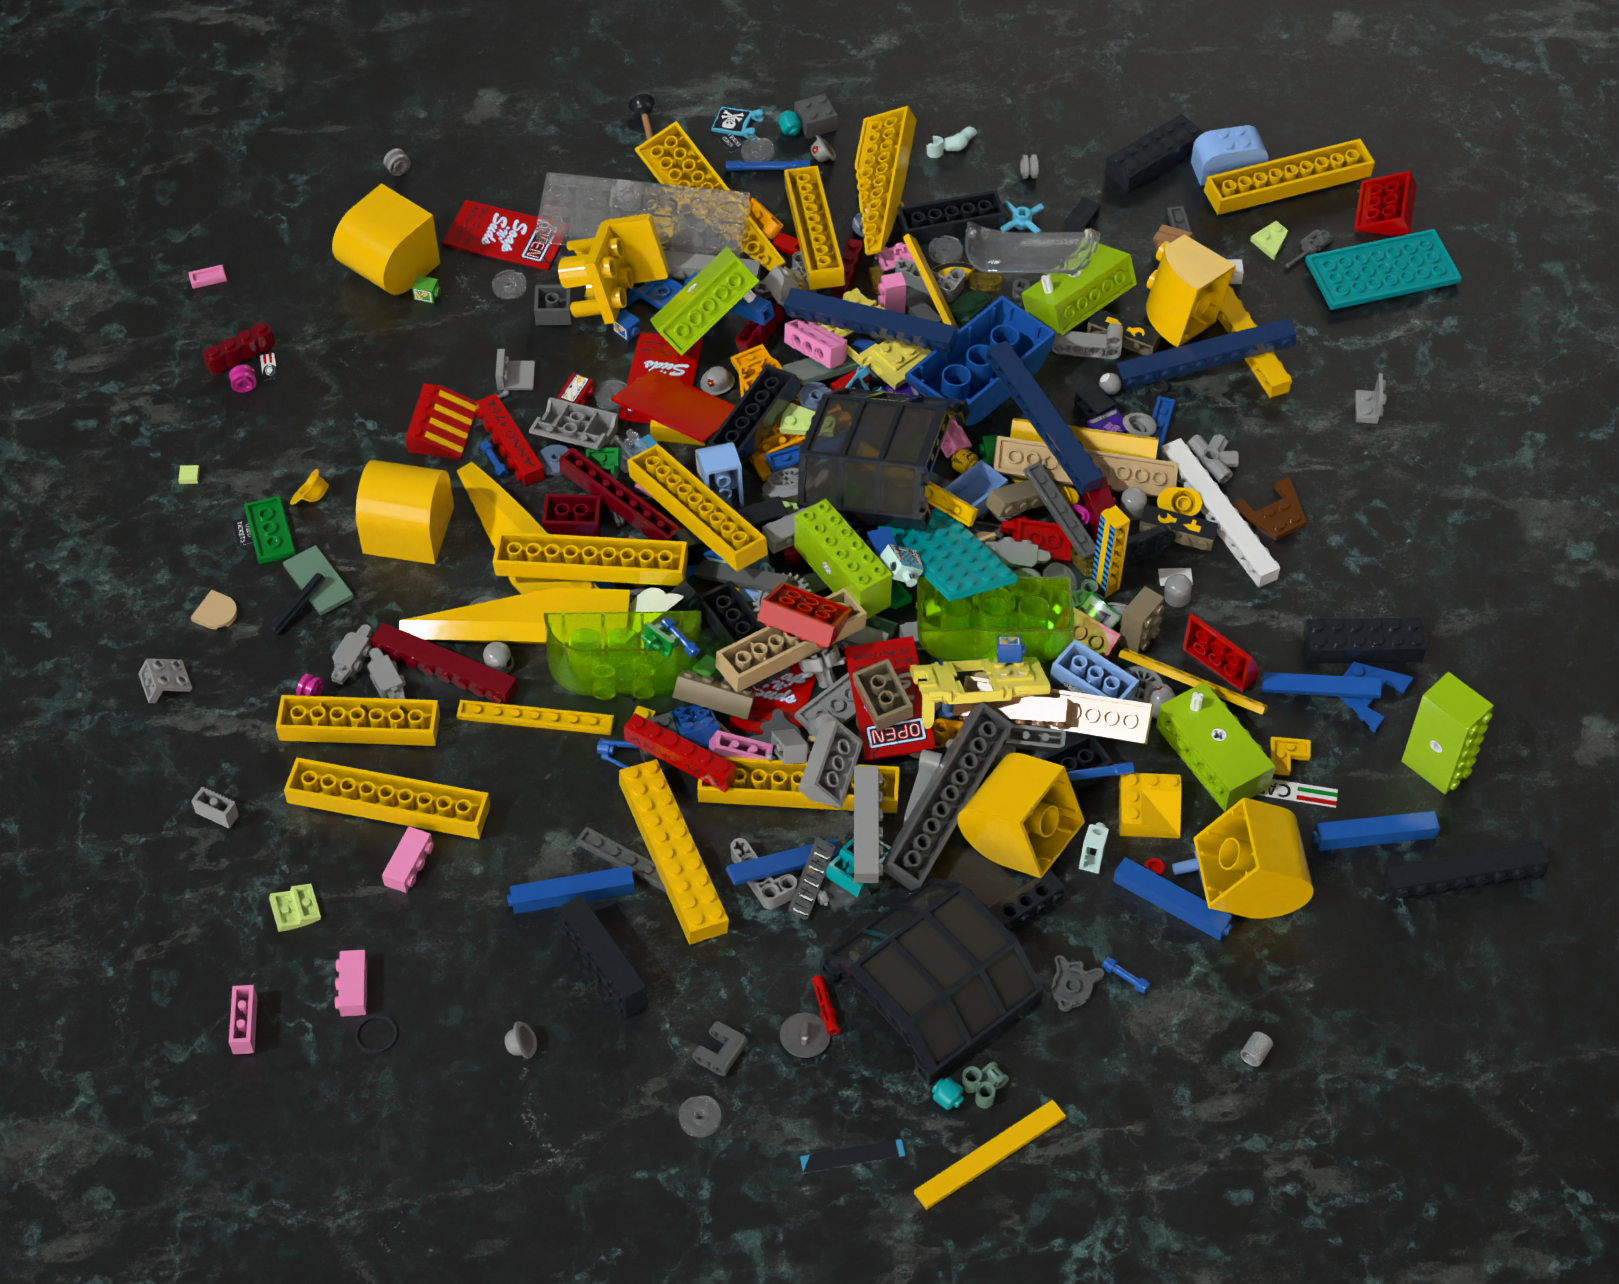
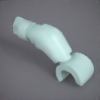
M968 126L960 133L944 138V141L939 136H933V143L927 145V155L931 158H938L943 155L944 149L946 151L962 150L967 146L968 141L977 134V131L973 127Z

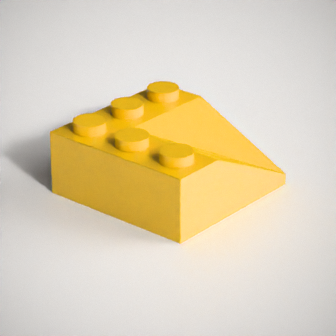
M1150 773L1120 775L1119 836L1180 838L1181 775Z

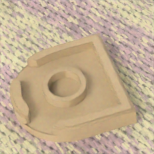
M211 590L193 613L191 620L209 629L229 626L237 617V607L230 597Z

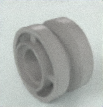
M397 148L385 155L383 163L392 175L399 176L410 168L411 160L402 149Z
M1036 154L1031 155L1030 158L1027 155H1022L1020 170L1023 179H1028L1029 175L1032 178H1037L1039 174V161Z

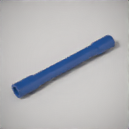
M810 160L773 162L726 161V172L786 170L810 167Z
M1133 762L1117 763L1110 766L1067 771V775L1070 781L1111 775H1126L1134 773Z

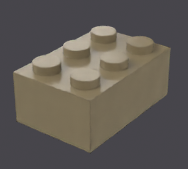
M1144 586L1123 611L1120 629L1122 636L1118 641V645L1137 653L1147 649L1152 638L1155 639L1160 632L1161 613L1164 610L1163 596Z
M889 659L852 673L854 686L877 732L914 717L913 706Z

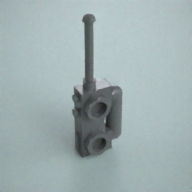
M1324 229L1321 231L1314 230L1300 241L1301 249L1304 252L1289 263H1286V268H1289L1305 255H1312L1321 251L1322 248L1333 241V236Z

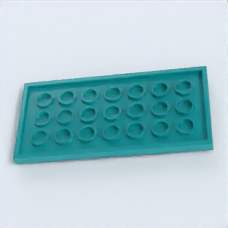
M1435 229L1307 255L1305 258L1330 310L1461 283L1462 279Z
M938 508L930 510L932 517L926 531L889 526L897 546L918 551L923 566L922 575L948 601L1017 583V575L960 521ZM878 525V529L884 528V527H888V526Z

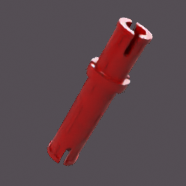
M823 975L814 976L812 983L821 1009L820 1017L824 1020L827 1034L836 1035L840 1032L836 1019L837 1012L832 1006L825 977Z

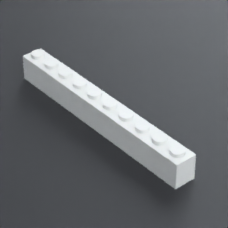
M1181 438L1163 445L1160 458L1162 461L1178 463L1177 481L1183 488L1194 489L1200 494L1202 499L1200 511L1208 521L1218 523V535L1258 588L1277 580L1280 571L1279 563L1276 560L1274 561L1268 549L1261 544L1258 536L1251 531L1248 523L1241 518L1238 510L1231 505L1228 497L1222 493L1219 485L1212 480L1209 472L1202 467L1199 459L1192 454L1189 446Z

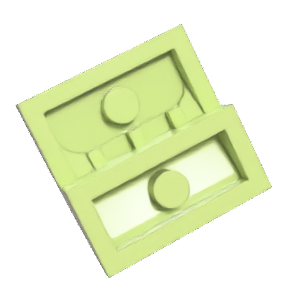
M312 884L291 886L290 891L270 894L269 900L278 932L309 925L321 919Z

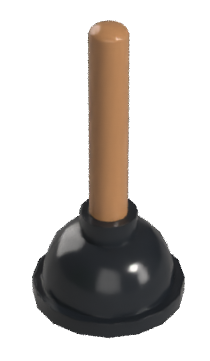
M639 94L631 98L628 104L630 110L642 118L648 140L653 137L649 116L653 110L655 100L649 94Z

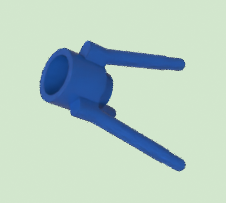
M601 738L597 745V753L602 754L601 759L608 760L623 769L628 768L629 766L610 757V755L615 754L616 747H638L627 741Z

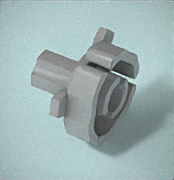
M834 644L831 645V648L826 647L798 663L800 669L804 672L802 673L803 677L808 678L816 674L819 686L821 688H828L836 682L832 667L845 664L846 658H841L838 646Z

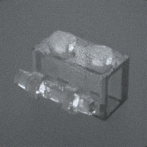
M632 429L626 431L628 435L626 439L615 435L605 446V448H622L620 468L628 474L627 460L649 449V446L640 440L639 434Z

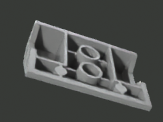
M549 397L546 412L542 418H536L529 429V433L598 450L610 443L618 431V414Z

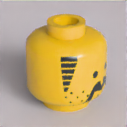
M967 449L955 452L951 458L953 469L961 474L979 462L978 456Z

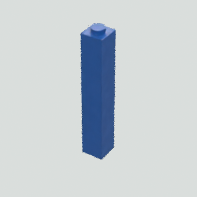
M698 272L692 274L684 282L685 286L698 274ZM758 296L750 303L742 297L729 310L733 314L763 326L775 316L772 303Z
M1435 811L1317 823L1315 831L1312 832V840L1314 844L1316 843L1318 851L1436 839L1440 827Z
M1124 857L1115 870L1114 883L1220 941L1223 935L1227 936L1233 926L1230 924L1232 915L1209 909L1205 900Z
M631 866L514 885L510 886L511 894L507 895L508 906H513L514 914L558 907L579 895H582L584 900L588 902L635 894Z

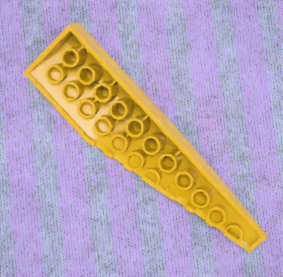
M908 106L867 117L863 120L855 169L857 171V189L859 190L858 197L862 214L861 221L864 227L865 253L867 256L883 251L897 216V207L900 206L917 121Z
M677 121L635 148L636 153L672 199L752 259L759 260L760 265L771 272L776 265L783 266L786 264Z
M473 462L457 470L458 476L465 490H467L469 498L494 548H496L499 531L548 534L514 498ZM508 576L511 584L520 594L553 587L599 589L593 581Z

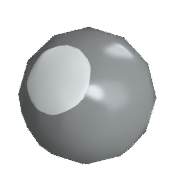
M1114 373L1104 374L1099 380V387L1106 395L1116 394L1121 388V379Z

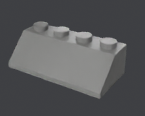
M838 720L820 725L798 790L811 801L842 807L863 741Z

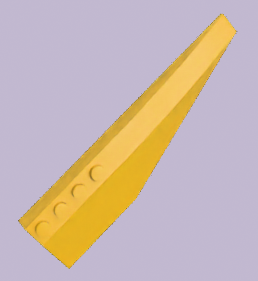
M553 587L400 620L399 630L426 641L484 643L497 641L515 644L628 647L626 638L629 628L630 590Z

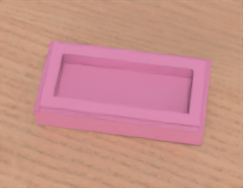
M223 265L188 272L192 289L227 281Z

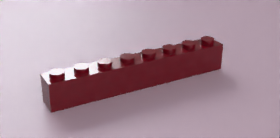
M570 448L559 458L561 473L589 494L601 495V501L604 505L651 540L676 541L675 531L681 529L679 526L574 448Z
M385 623L380 625L370 639L372 649L378 648L383 655H388L395 662H402L412 669H418L429 676L438 677L446 683L450 682L462 690L474 692L477 696L486 697L494 703L508 704L518 690L515 677Z

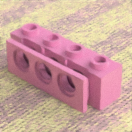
M796 319L785 323L784 343L825 365L827 368L832 369L844 364V360L847 358L846 339L832 331H828V329L814 321L805 320L804 322Z

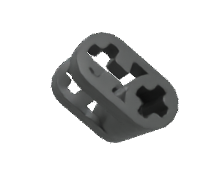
M716 1021L709 1029V1034L724 1045L718 1054L703 1046H698L692 1054V1058L718 1075L726 1076L747 1045L748 1039L738 1031Z

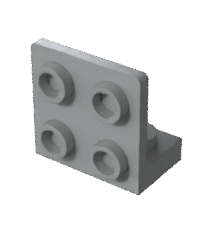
M497 349V390H533L535 361H509V356L505 355V349Z
M1383 373L1378 374L1374 391L1356 390V422L1378 424L1379 416L1383 415L1382 405L1386 404V394H1383L1386 388V380H1383Z
M147 658L138 673L148 703H156L163 691L192 690L182 660Z

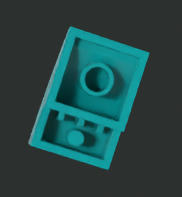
M853 837L841 848L839 855L828 864L825 877L854 896L859 897L871 883H854ZM879 840V845H883V857H879V863H882L891 847Z

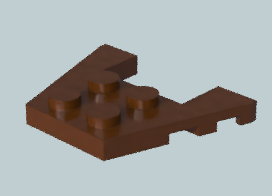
M1289 477L1274 485V489L1282 499L1256 512L1253 511L1244 499L1232 504L1244 521H1250L1257 526L1256 529L1275 541L1305 527L1307 523Z

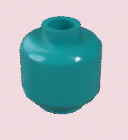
M787 110L780 115L778 124L783 134L791 136L799 134L802 122L798 114Z
M941 1078L932 1089V1093H934L933 1100L946 1110L951 1109L953 1106L958 1108L964 1100L962 1096L963 1087L951 1078Z

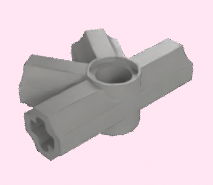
M1197 434L1187 443L1191 451L1201 461L1202 467L1209 471L1219 483L1224 484L1232 477L1233 473L1228 467H1238L1239 456L1237 451H1224L1228 445V440H1226L1225 436L1220 434L1214 435L1208 445L1202 436Z

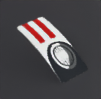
M275 354L260 355L263 380L278 378Z

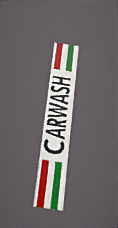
M1272 779L1270 788L1258 795L1336 808L1338 790Z

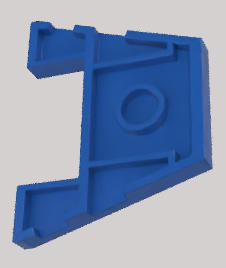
M669 277L663 280L644 282V285L639 288L633 287L628 289L629 292L626 293V307L638 298H642L661 310L684 286Z
M1353 662L1343 675L1349 677L1382 678L1381 689L1387 684L1403 694L1413 681L1411 676ZM1338 696L1349 708H1352L1358 714V718L1361 721H1365L1369 725V729L1375 733L1384 721L1383 715L1368 708L1375 698Z

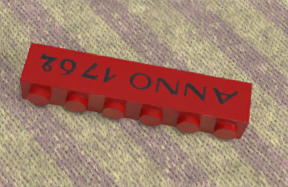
M497 394L476 401L477 409L475 412L478 419L483 420L485 430L487 432L490 431L494 444L499 445L501 455L507 458V464L510 469H514L517 480L527 487L545 479L542 464Z
M636 713L633 714L624 726L625 741L725 793L736 779L735 764Z

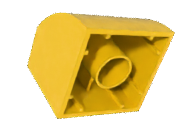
M1185 234L1171 243L1169 241L1162 243L1156 253V259L1160 261L1158 269L1151 274L1146 284V287L1151 290L1146 303L1148 318L1156 331L1176 347H1180L1216 323L1236 267L1232 262Z

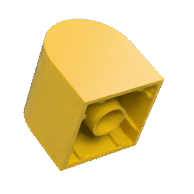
M382 183L344 215L333 237L332 250L336 260L392 295L403 294L410 290L418 275L426 276L440 264L433 215Z
M370 460L363 470L356 500V524L363 554L436 564L454 509L448 472L439 469Z
M1021 753L1007 754L960 811L957 818L958 826L963 836L980 854L999 865L1038 878L1044 876L1085 822L1065 766Z
M1243 797L1193 838L1209 909L1248 918L1265 919L1296 911L1308 903L1313 896L1312 881L1295 814L1286 808Z

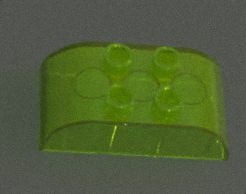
M919 577L917 579V633L920 644L930 655L941 661L989 659L990 662H993V659L997 658V636L1021 637V643L1025 644V656H1021V658L1037 657L1039 663L1049 661L1063 653L1074 637L1071 577H1017V583L953 601H948L925 577Z
M701 611L544 613L548 668L553 678L562 687L576 694L593 695L601 700L611 699L616 693L633 695L639 699H648L655 694H667L674 691L681 670L692 671V668L701 660ZM669 617L676 623L675 627L690 642H694L700 651L691 658L684 652L685 648L678 641L677 646L673 648L672 654L668 658L656 649L649 652L645 649L646 642L641 639L645 630L644 625L647 622L653 625L660 624L664 618Z

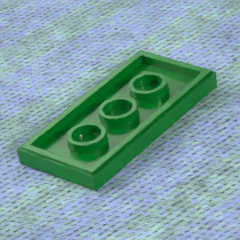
M276 496L244 504L259 564L296 556L281 497Z

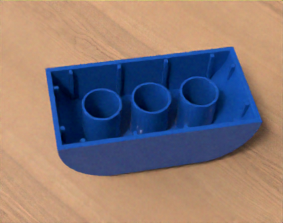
M1000 296L958 330L959 338L951 354L939 353L936 350L932 351L905 373L906 382L923 396L967 400L970 414L966 426L974 425L983 420L1011 396L986 360L988 348L1007 340L1009 345L1015 349L1019 359L1023 360L1029 373H1032L1034 376L1046 360L1053 346L1056 332L1004 296Z

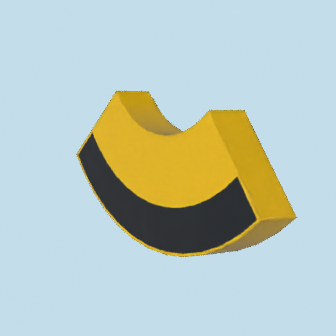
M948 262L936 266L932 271L946 277L952 269L961 268L964 270L965 280H967L975 271V265L965 262Z

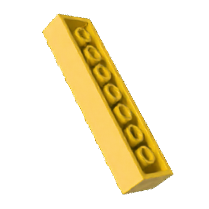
M281 695L276 731L279 741L436 746L440 710L438 700Z

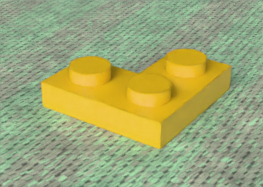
M1271 737L1270 758L1276 766L1274 774L1290 775L1291 759L1310 760L1311 740Z

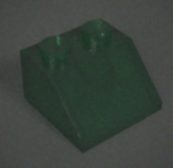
M979 289L963 293L949 306L956 324L961 327L966 325L992 304V297Z

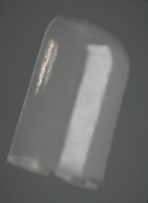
M968 222L965 251L971 265L975 269L988 274H1077L1079 270L1085 269L1088 266L1091 254H1095L1100 239V232L1093 229H1085L1084 232L1015 233L993 230Z

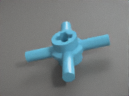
M1008 201L1003 203V206L1013 214L1012 220L1000 227L1003 233L1016 227L1020 230L1029 228L1037 236L1041 234L1042 231L1032 223V216L1044 209L1042 204H1038L1029 210L1027 207H1018L1016 209Z

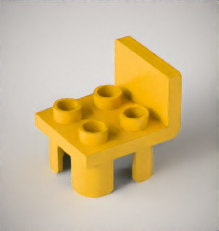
M651 214L614 218L601 222L595 237L567 242V249L574 250L577 256L562 258L558 266L559 279L564 288L586 285L584 295L586 300L572 302L570 305L573 316L578 318L602 314L605 324L616 323L620 309L626 307L627 290L633 288L634 283L667 279L670 272Z

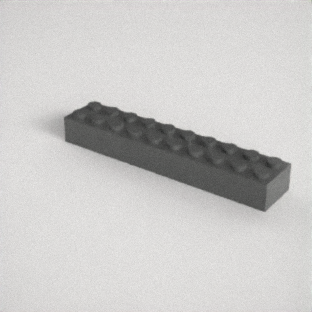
M983 702L971 709L882 862L884 872L911 891L921 887L958 822V814L974 795L1014 724Z

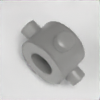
M820 889L817 894L818 902L820 905L828 906V895Z

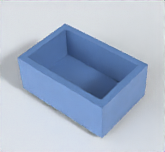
M980 460L945 487L944 490L979 509L976 515L977 518L989 509L985 502L990 491L1007 486L1008 480L984 461Z

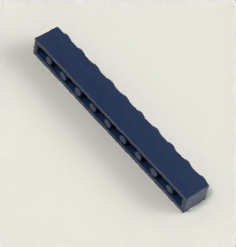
M791 288L783 304L786 314L793 318L798 317L810 322L815 321L823 325L852 330L856 333L886 338L889 341H898L906 345L932 349L939 353L951 354L959 338L957 327L796 288Z
M1287 318L1117 363V374L1121 379L1123 390L1133 389L1145 384H1152L1154 381L1168 380L1172 377L1289 348L1296 345V333L1290 319Z
M1007 340L989 347L986 354L987 362L1080 494L1083 495L1099 488L1103 479L1102 471L1093 463L1092 457L1086 453L1082 443L1076 439L1072 429L1066 425L1062 415L1056 411L1053 402L1046 397L1043 388L1037 384L1033 374L1029 373L1023 360L1017 356L1015 349L1009 345Z

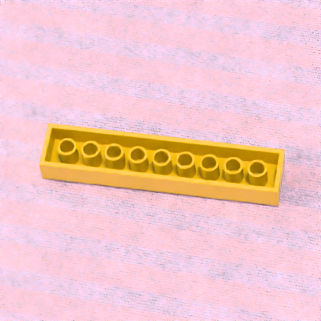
M1356 139L1208 176L1204 192L1217 215L1370 177L1375 161L1361 139Z
M818 166L784 170L785 188L810 290L845 285L844 267Z
M656 444L627 460L629 476L735 571L738 572L768 555L766 537L661 446Z
M499 531L493 566L496 576L677 586L685 579L689 554L687 542Z
M297 757L284 789L287 803L476 839H480L490 809L489 794L485 792Z
M721 757L736 765V779L726 793L698 779V802L854 811V771L842 807L811 801L798 790L807 762L784 765L781 760L768 761L767 759ZM856 764L855 766H876V765H858V764ZM878 766V774H882V786H878V791H882V804H879V809H882L883 813H897L900 767Z
M658 760L619 770V785L649 854L656 865V870L665 886L666 893L689 945L728 933L729 919Z

